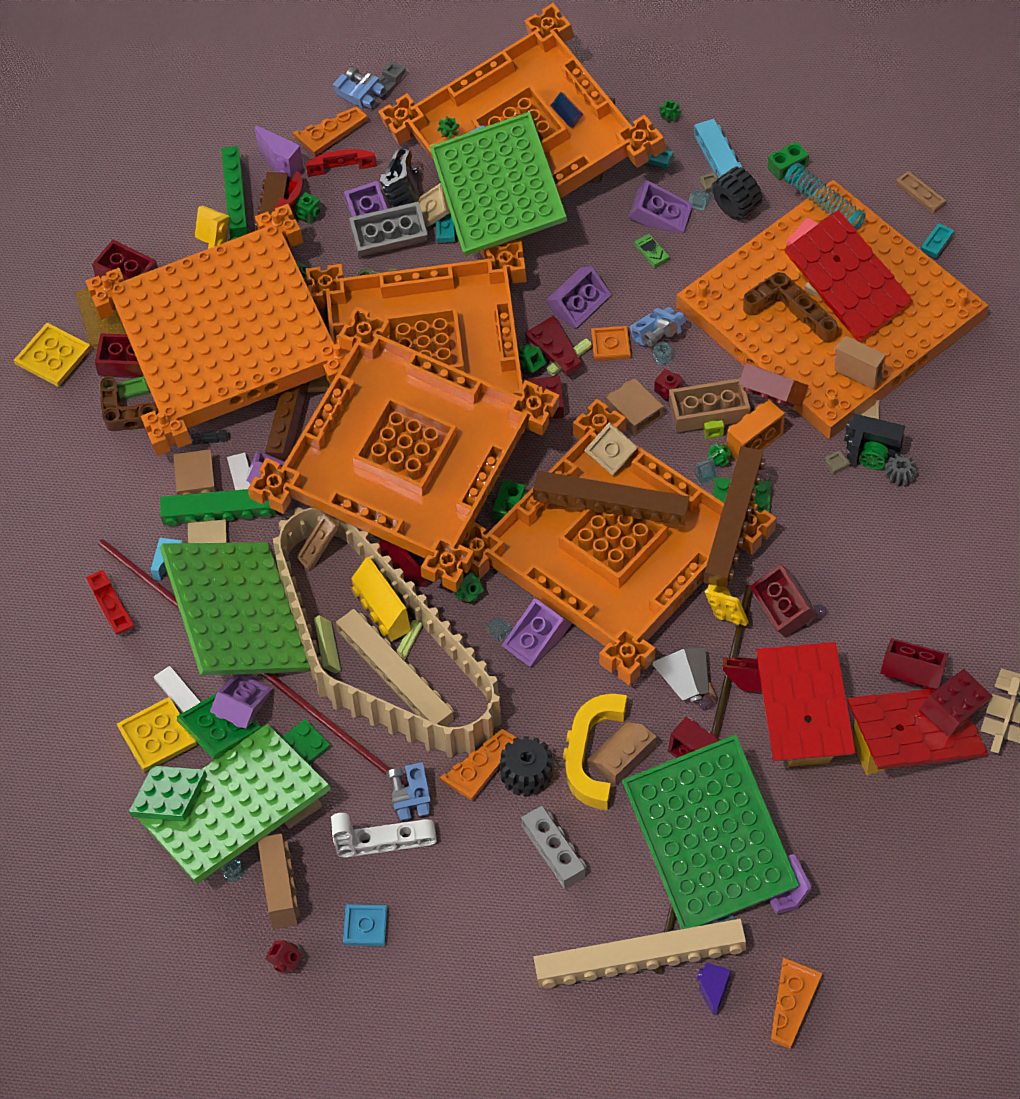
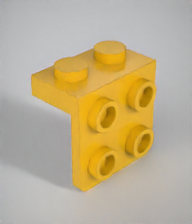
M203 205L199 206L195 237L209 243L208 249L225 243L227 241L230 216Z
M712 584L708 585L705 595L714 616L719 620H727L736 625L746 626L749 621L739 599L732 597L728 588Z

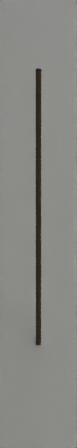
M746 585L742 600V607L746 617L753 592L750 585ZM739 624L736 626L729 658L738 656L744 625ZM726 673L711 731L717 739L732 681ZM671 903L663 933L673 931L676 914ZM664 965L656 968L654 972L662 974Z

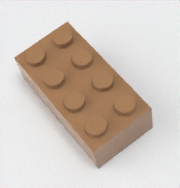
M740 378L669 390V406L676 433L704 428V423L722 420L724 425L738 423L746 414H750V405L746 391L743 390L744 386L738 385Z
M282 833L265 836L258 841L272 927L273 929L297 925L296 917H300V911L297 903V892L294 884V873L288 841H283Z

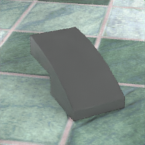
M393 61L382 70V77L379 79L380 83L386 88L384 97H387L393 91L406 71L405 67Z

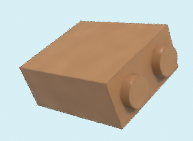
M845 336L842 342L839 341L835 347L834 371L875 389L883 377L886 354Z
M635 378L625 382L622 387L610 392L606 397L608 410L611 413L615 410L626 417V428L634 436L663 417V405Z
M211 449L173 454L177 495L216 492Z

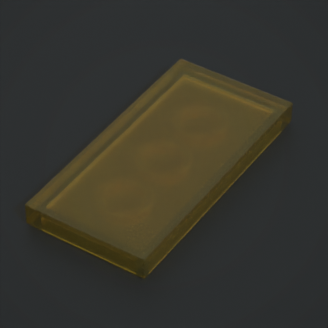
M88 288L75 291L91 350L98 348L100 333L124 334L117 310H113L114 315L101 320Z

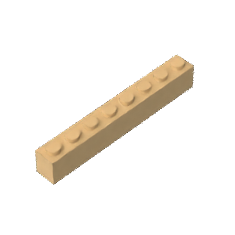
M353 609L336 621L337 632L417 716L445 727L454 721V710L450 704H445L436 690L432 691L424 677L420 678L416 674L415 668L404 661L400 652H395L392 649L390 642L380 636L375 626H370L367 623V619L362 613L359 614Z

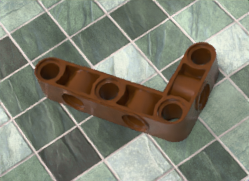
M777 272L744 294L743 311L748 315H755L773 301L781 300L799 320L806 323L814 331L813 333L823 341L831 342L836 338V320L785 273Z
M107 376L100 381L102 417L109 431L145 428L141 416L155 411L156 415L159 413L155 402L121 407L119 389L115 378Z

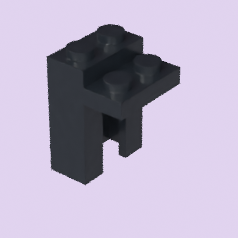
M855 413L852 420L847 421L844 441L847 442V458L850 459V467H857L863 445L866 442H878L884 445L889 451L887 460L890 457L894 458L896 454L900 456L905 432L904 425Z

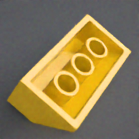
M370 557L365 558L351 578L353 584L351 590L356 598L359 597L361 599L360 603L364 610L368 609L373 623H378L381 634L387 636L391 642L411 631L407 609Z

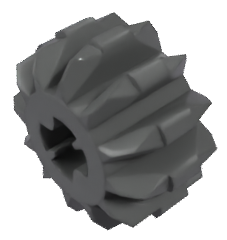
M896 454L894 458H889L888 463L885 464V476L889 478L890 483L896 482L897 486L900 483L906 486L907 482L912 483L917 475L916 462H912V457L906 458L905 454L899 457Z

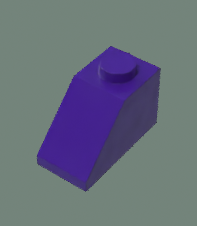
M706 962L704 969L700 968L697 981H700L699 989L712 1014L717 1015L730 980L731 970Z

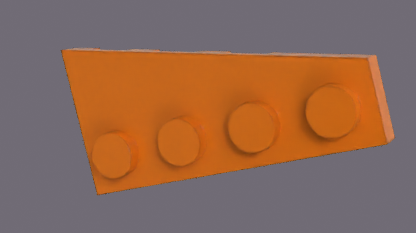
M783 958L771 1042L791 1049L820 983L822 973Z

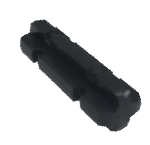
M219 430L218 433L216 431L203 432L201 435L199 433L191 434L193 445L200 444V442L204 444L218 442V440H228L226 430Z

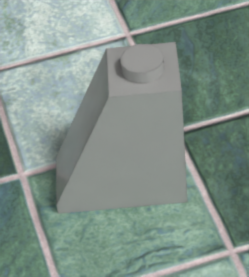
M705 648L682 649L652 662L653 666L682 700H690L691 703L702 700L703 695L709 693Z

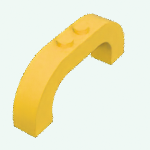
M605 694L589 700L578 710L573 721L572 731L568 730L566 742H569V746L564 748L563 760H566L567 784L579 801L593 808L608 810L611 783L595 781L589 778L583 771L589 733L593 726L601 721L624 722L627 695Z

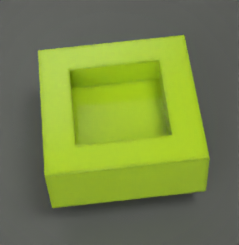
M722 420L704 423L705 440L723 437L724 424Z

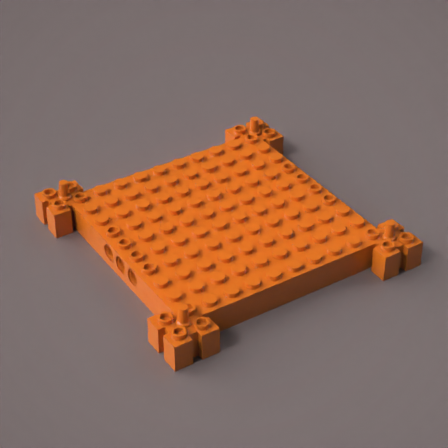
M554 3L542 9L543 14L539 17L535 13L524 20L528 35L427 98L415 104L408 93L396 100L397 105L392 107L389 104L378 111L383 124L392 133V136L399 145L410 140L413 134L433 162L434 159L430 146L449 140L447 137L442 138L441 132L437 131L440 126L438 124L440 119L445 120L446 116H448L449 118H455L456 123L460 124L457 129L459 131L457 136L452 135V139L482 125L487 127L530 112L560 199L628 156L636 168L649 161V155L652 154L656 157L667 150L664 137L656 128H653V124L644 114L633 121L634 126L632 127L565 45L567 41L574 38L571 24L564 16H561L560 10ZM507 242L500 244V247L507 246ZM486 249L479 251L483 258L487 259Z
M289 204L275 208L271 215L267 211L255 216L258 227L257 231L124 281L120 268L106 272L107 276H102L101 279L99 276L85 280L101 320L114 315L113 310H117L159 411L157 415L155 411L141 416L156 456L170 452V446L175 444L178 448L191 444L187 428L326 375L331 385L350 351L340 347L339 340H336L337 344L334 345L287 245L289 244L291 248L304 243L301 230L296 219H294Z
M521 240L507 242L505 247H500L499 244L486 249L487 259L347 278L344 277L342 264L328 265V270L321 271L320 267L306 268L307 287L317 309L326 308L325 304H327L330 337L334 345L337 344L336 340H339V334L344 325L350 326L349 317L357 306L368 311L372 319L378 315L390 321L388 339L518 395L522 386V377L509 281L512 279V284L527 282ZM539 387V392L543 393L542 387Z
M356 306L349 317L350 326L345 324L339 334L340 347L350 351L282 468L280 463L266 457L259 469L260 478L255 476L248 487L249 497L263 505L265 501H269L270 508L282 514L285 513L291 503V498L417 554L425 558L421 566V576L434 583L439 578L442 580L443 587L457 593L463 582V572L467 573L474 562V551L461 545L527 424H529L530 431L543 436L549 425V416L553 417L559 407V394L545 389L544 393L539 392L538 385L525 380L518 395H515L388 339L390 321L378 315L372 319L368 311Z
M596 399L587 408V416L582 413L573 422V435L579 441L548 472L690 496L685 526L653 522L647 519H635L624 515L617 516L606 512L599 513L594 510L577 509L576 507L566 505L559 506L548 502L541 503L534 500L532 488L488 533H486L485 528L474 521L461 545L474 551V562L469 569L470 572H473L474 575L481 579L490 570V565L604 645L605 647L599 653L600 665L611 673L617 670L618 678L631 686L640 677V668L646 670L655 660V647L647 642L648 639L704 581L705 569L724 503L639 446L617 472L611 475L584 450L609 422L624 433L626 431V417L615 410L609 413L608 406ZM751 501L750 505L753 506L751 517L746 518V521H748L747 531L742 533L741 537H744L742 549L753 555L761 546L762 538L767 540L775 531L776 517L766 510H763L761 513L758 512V505Z

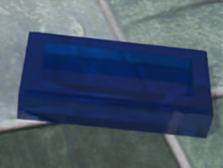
M560 92L550 105L569 127L574 128L583 116V113L563 92Z

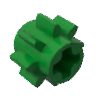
M674 100L664 101V106L661 105L659 107L660 118H664L666 122L676 121V116L679 117L681 113L680 104H676Z
M446 116L445 120L440 119L438 123L440 126L437 131L441 132L442 138L447 137L451 139L452 135L457 136L459 132L457 129L460 124L456 123L455 118Z
M716 443L710 447L708 458L713 465L717 466L720 464L723 467L729 463L731 451L727 445L722 444L719 446Z

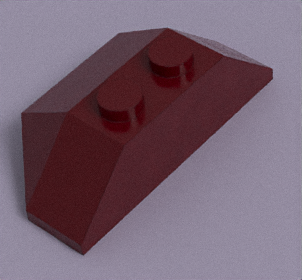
M380 538L381 556L389 555L392 559L393 569L400 568L403 571L405 583L412 581L415 586L428 587L429 580L421 576V566L408 550Z
M723 657V671L740 690L762 692L757 659Z

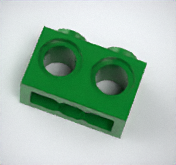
M796 141L777 152L771 153L768 156L767 168L781 181L794 164L800 163L803 167H808L809 154ZM799 167L795 169L792 174L796 173Z
M503 480L493 508V521L499 522L508 513L506 511H510L527 494L525 492V485Z

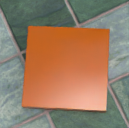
M627 326L591 328L594 362L631 359Z

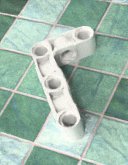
M337 813L331 816L334 846L336 847L337 855L343 858L430 846L437 841L434 821L428 819L353 830L349 814ZM404 834H410L409 837H402ZM363 840H370L368 843H361Z

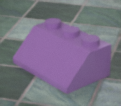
M588 266L579 268L545 301L557 317L573 328H577L611 296V293L594 268Z

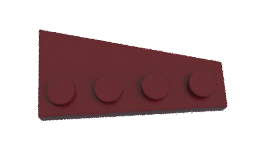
M554 315L525 332L526 339L535 347H539L541 352L567 376L582 367L579 357Z

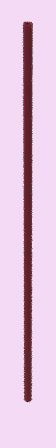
M104 539L99 541L98 545L179 609L174 595ZM259 673L385 775L386 771L391 770L273 674ZM400 777L403 788L409 785L408 782Z

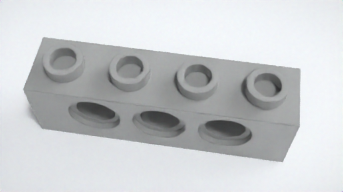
M540 806L521 817L522 828L564 889L585 878V869L587 868L582 858L578 859L574 846L571 842L567 843L563 830L560 826L556 827L554 818L549 811H545L543 806ZM541 829L549 830L547 832H540ZM553 844L559 845L558 848H552L550 846ZM563 860H568V861H570V863H568V864H563V863H561V862H562Z

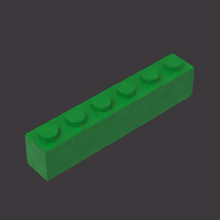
M239 146L221 148L227 215L230 216L229 233L231 239L235 236L241 237L248 234Z
M248 489L160 497L161 520L163 525L167 526L194 522L232 521L234 519L249 520L254 517L269 518L276 516V510L270 508L269 501H265L263 505L250 499Z

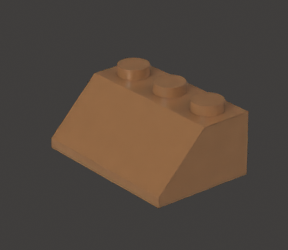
M626 722L586 760V763L616 787L656 748L657 736L642 724Z

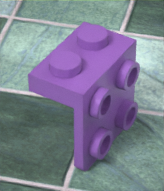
M794 854L789 855L788 860L799 887L769 899L776 914L798 909L811 890L810 881L806 877L800 861L797 860Z

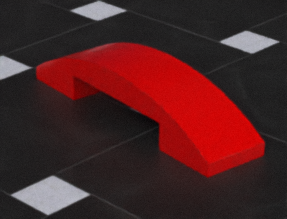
M360 149L331 151L319 155L306 163L308 177L325 175L324 169L356 164H359V169L377 166L375 153Z
M296 171L291 179L287 194L290 195L289 198L286 200L280 197L275 208L289 204L291 211L295 208V203L302 188V178L299 172Z
M102 569L87 576L86 580L115 634L118 635L133 628L134 625L120 603L104 570Z

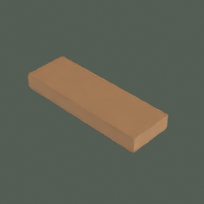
M910 171L896 179V185L931 213H936L946 205L947 201Z
M326 513L322 515L296 557L308 570L314 568L340 526Z

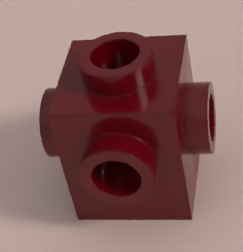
M665 368L654 381V392L668 400L669 390L683 388V378Z
M286 940L274 941L265 959L274 965L273 968L279 973L294 972L300 965L303 953L297 950L298 947Z

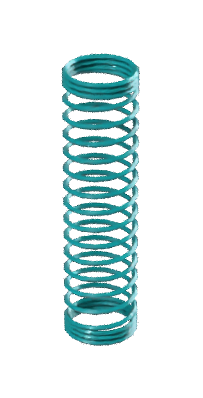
M800 163L790 167L785 175V182L792 184L793 188H796L797 191H800L801 194H804L805 197H808L810 201H813L822 210H826V213L830 215L838 210L840 205L846 201L845 206L840 212L842 213L851 204L844 216L846 217L849 211L855 207L854 212L847 220L853 225L861 215L854 227L857 230L862 225L866 217L862 210H856V206L852 207V203H848L847 199L843 200V196L839 197V193L831 190L830 186L826 187V183L822 184V180L814 177L813 173L809 174V170L805 171V167ZM799 167L798 171L795 173V175L793 176V178H791V179L789 180V178H790L791 174L794 172V170ZM808 172L802 183L797 185L803 174ZM810 175H812V178L808 182V184L802 188V185L806 181V179ZM816 178L815 184L806 192L808 185ZM821 181L817 190L810 195L814 186ZM825 184L823 191L814 198L820 187ZM827 188H829V191H828V193L826 194V196H825L822 200L819 201V199H820L822 193H823ZM834 191L831 198L823 205V202L829 195V193ZM838 194L834 203L830 207H828V204L831 201V199ZM842 197L840 204L832 211L834 204Z

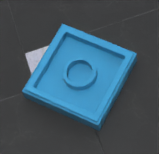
M346 904L343 945L385 946L387 905Z

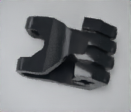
M405 147L395 151L385 174H381L380 177L383 191L394 207L419 201L418 184L421 179V172L419 167H411L412 153L409 148Z

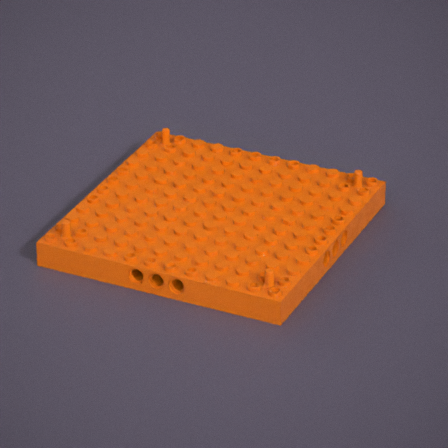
M834 180L826 184V187L830 186L831 190L839 193V197L843 196V200L847 199L848 203H852V207L856 206V210L860 209L866 214L864 222L857 229V233L872 248L873 253L895 276L894 278L913 300L912 306L862 343L886 354L883 377L875 389L834 371L835 347L839 341L842 342L845 336L856 339L826 302L804 290L808 280L796 270V265L785 253V248L789 246L786 244L788 238L807 217L819 224L830 216V214L826 213V210H822L821 207H818L809 198L679 292L676 303L677 309L743 366L747 363L809 385L802 405H794L793 409L829 440L846 427L847 421L852 420L854 413L862 415L874 406L876 401L883 399L986 319L988 310L987 303ZM824 187L817 191L814 198L823 191ZM827 188V189L822 193V195H821L819 201L822 200V199L826 196V194H827L828 191H829V188ZM834 191L829 193V195L824 200L823 205L831 198ZM838 194L831 199V201L828 204V207H830L834 203ZM842 197L834 204L832 211L840 204ZM846 201L840 205V207L838 208L839 211L843 209V207L846 204ZM851 204L844 209L843 215L849 210ZM855 207L849 211V213L846 216V219H848L852 215V213L855 210ZM860 215V216L857 218V220L853 223V226L858 222V220L860 219L861 215ZM777 272L785 273L836 320V338L831 342L823 341L813 333L814 331L806 323L799 320L781 300L773 301L755 315H748L743 311L744 294Z

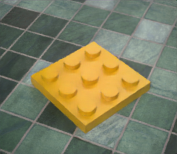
M46 323L14 359V362L17 366L59 387L88 354L91 346L71 334Z
M170 697L117 723L120 733L143 772L197 745L192 736L177 722V716L180 713Z

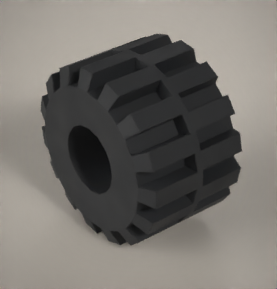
M735 166L712 183L711 190L717 205L732 219H742L762 203L763 195L760 186L755 178L742 167Z
M524 736L523 740H519L517 737L513 739V744L508 742L505 745V750L502 749L500 774L501 781L505 783L506 789H513V794L519 795L521 792L524 793V797H529V793L533 792L534 795H537L540 792V788L545 790L548 787V783L552 779L553 759L552 752L547 750L548 745L545 742L540 744L538 738L534 737L533 740H529V736Z

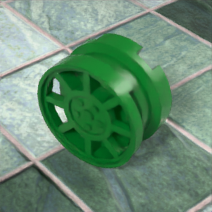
M866 442L863 445L859 461L869 469L879 470L884 468L889 451L878 442Z

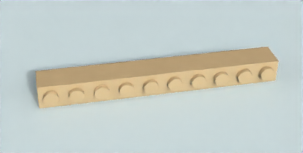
M741 919L533 957L539 988H552L558 984L570 985L580 980L592 981L602 976L614 977L618 973H635L640 969L647 968L652 970L662 965L674 966L684 961L696 962L706 957L718 958L722 954H739L746 950V941Z

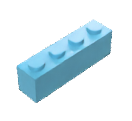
M714 119L694 125V137L718 178L735 166L742 167L741 163L736 160L734 150L730 149L728 139L722 135L721 126L717 125Z

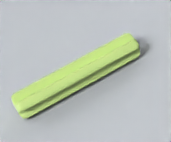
M584 339L573 349L579 357L592 347V343L588 339ZM554 363L547 367V372L551 376L561 371Z
M416 619L411 622V631L405 634L397 649L403 656L404 661L423 626L422 622H418Z

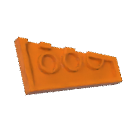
M356 106L337 114L335 118H326L318 125H309L306 127V130L292 132L293 138L312 155L316 156L368 121V116Z
M504 729L500 730L483 743V746L476 752L473 751L468 755V758L453 766L451 771L440 776V782L473 801L500 767L502 749L505 750V745L508 742L513 744V739L517 737Z

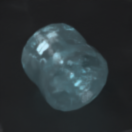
M659 342L654 346V361L659 365L668 364L672 359L671 345L667 342Z
M236 857L221 867L223 877L228 882L238 881L242 877L241 862Z

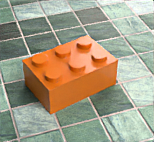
M768 400L764 404H759L752 413L746 414L740 422L731 425L727 431V446L731 451V456L737 461L741 446L763 450L783 435L785 413Z

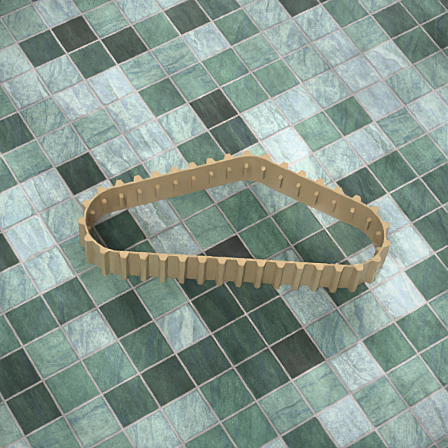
M298 507L294 509L295 515L288 520H281L279 522L280 535L273 538L280 580L284 586L296 629L299 631L300 641L304 646L306 659L309 661L311 676L316 681L320 697L327 696L332 701L333 708L336 710L342 707L351 710V715L354 718H358L360 715L369 718L371 726L375 727L379 723L387 726L389 734L394 735L396 732L405 734L409 743L415 740L425 743V748L429 752L436 748L446 752L449 758H453L455 753L467 752L470 754L473 751L476 752L477 747L493 736L494 727L501 725L500 696L498 694L496 676H489L487 674V664L484 661L477 662L475 660V651L472 647L466 649L463 647V638L460 634H451L450 623L439 620V611L436 607L428 608L427 597L424 594L416 595L415 584L412 581L405 583L403 571L400 568L393 569L392 559L389 555L381 556L380 545L378 543L370 544L368 532L364 530L358 531L357 527L333 516L331 517L340 525L334 536L346 541L363 560L370 557L406 609L409 610L418 622H422L427 632L462 669L475 686L479 688L490 703H488L484 715L477 721L461 727H445L346 683L335 680L323 670L321 656H316L318 653L316 640H311V637H313L311 625H306V621H308L306 610L300 607L303 605L300 592H295V590H298L295 576H290L292 574L290 561L286 562V560H289L288 555L295 545L311 535L324 512L315 508L303 510Z

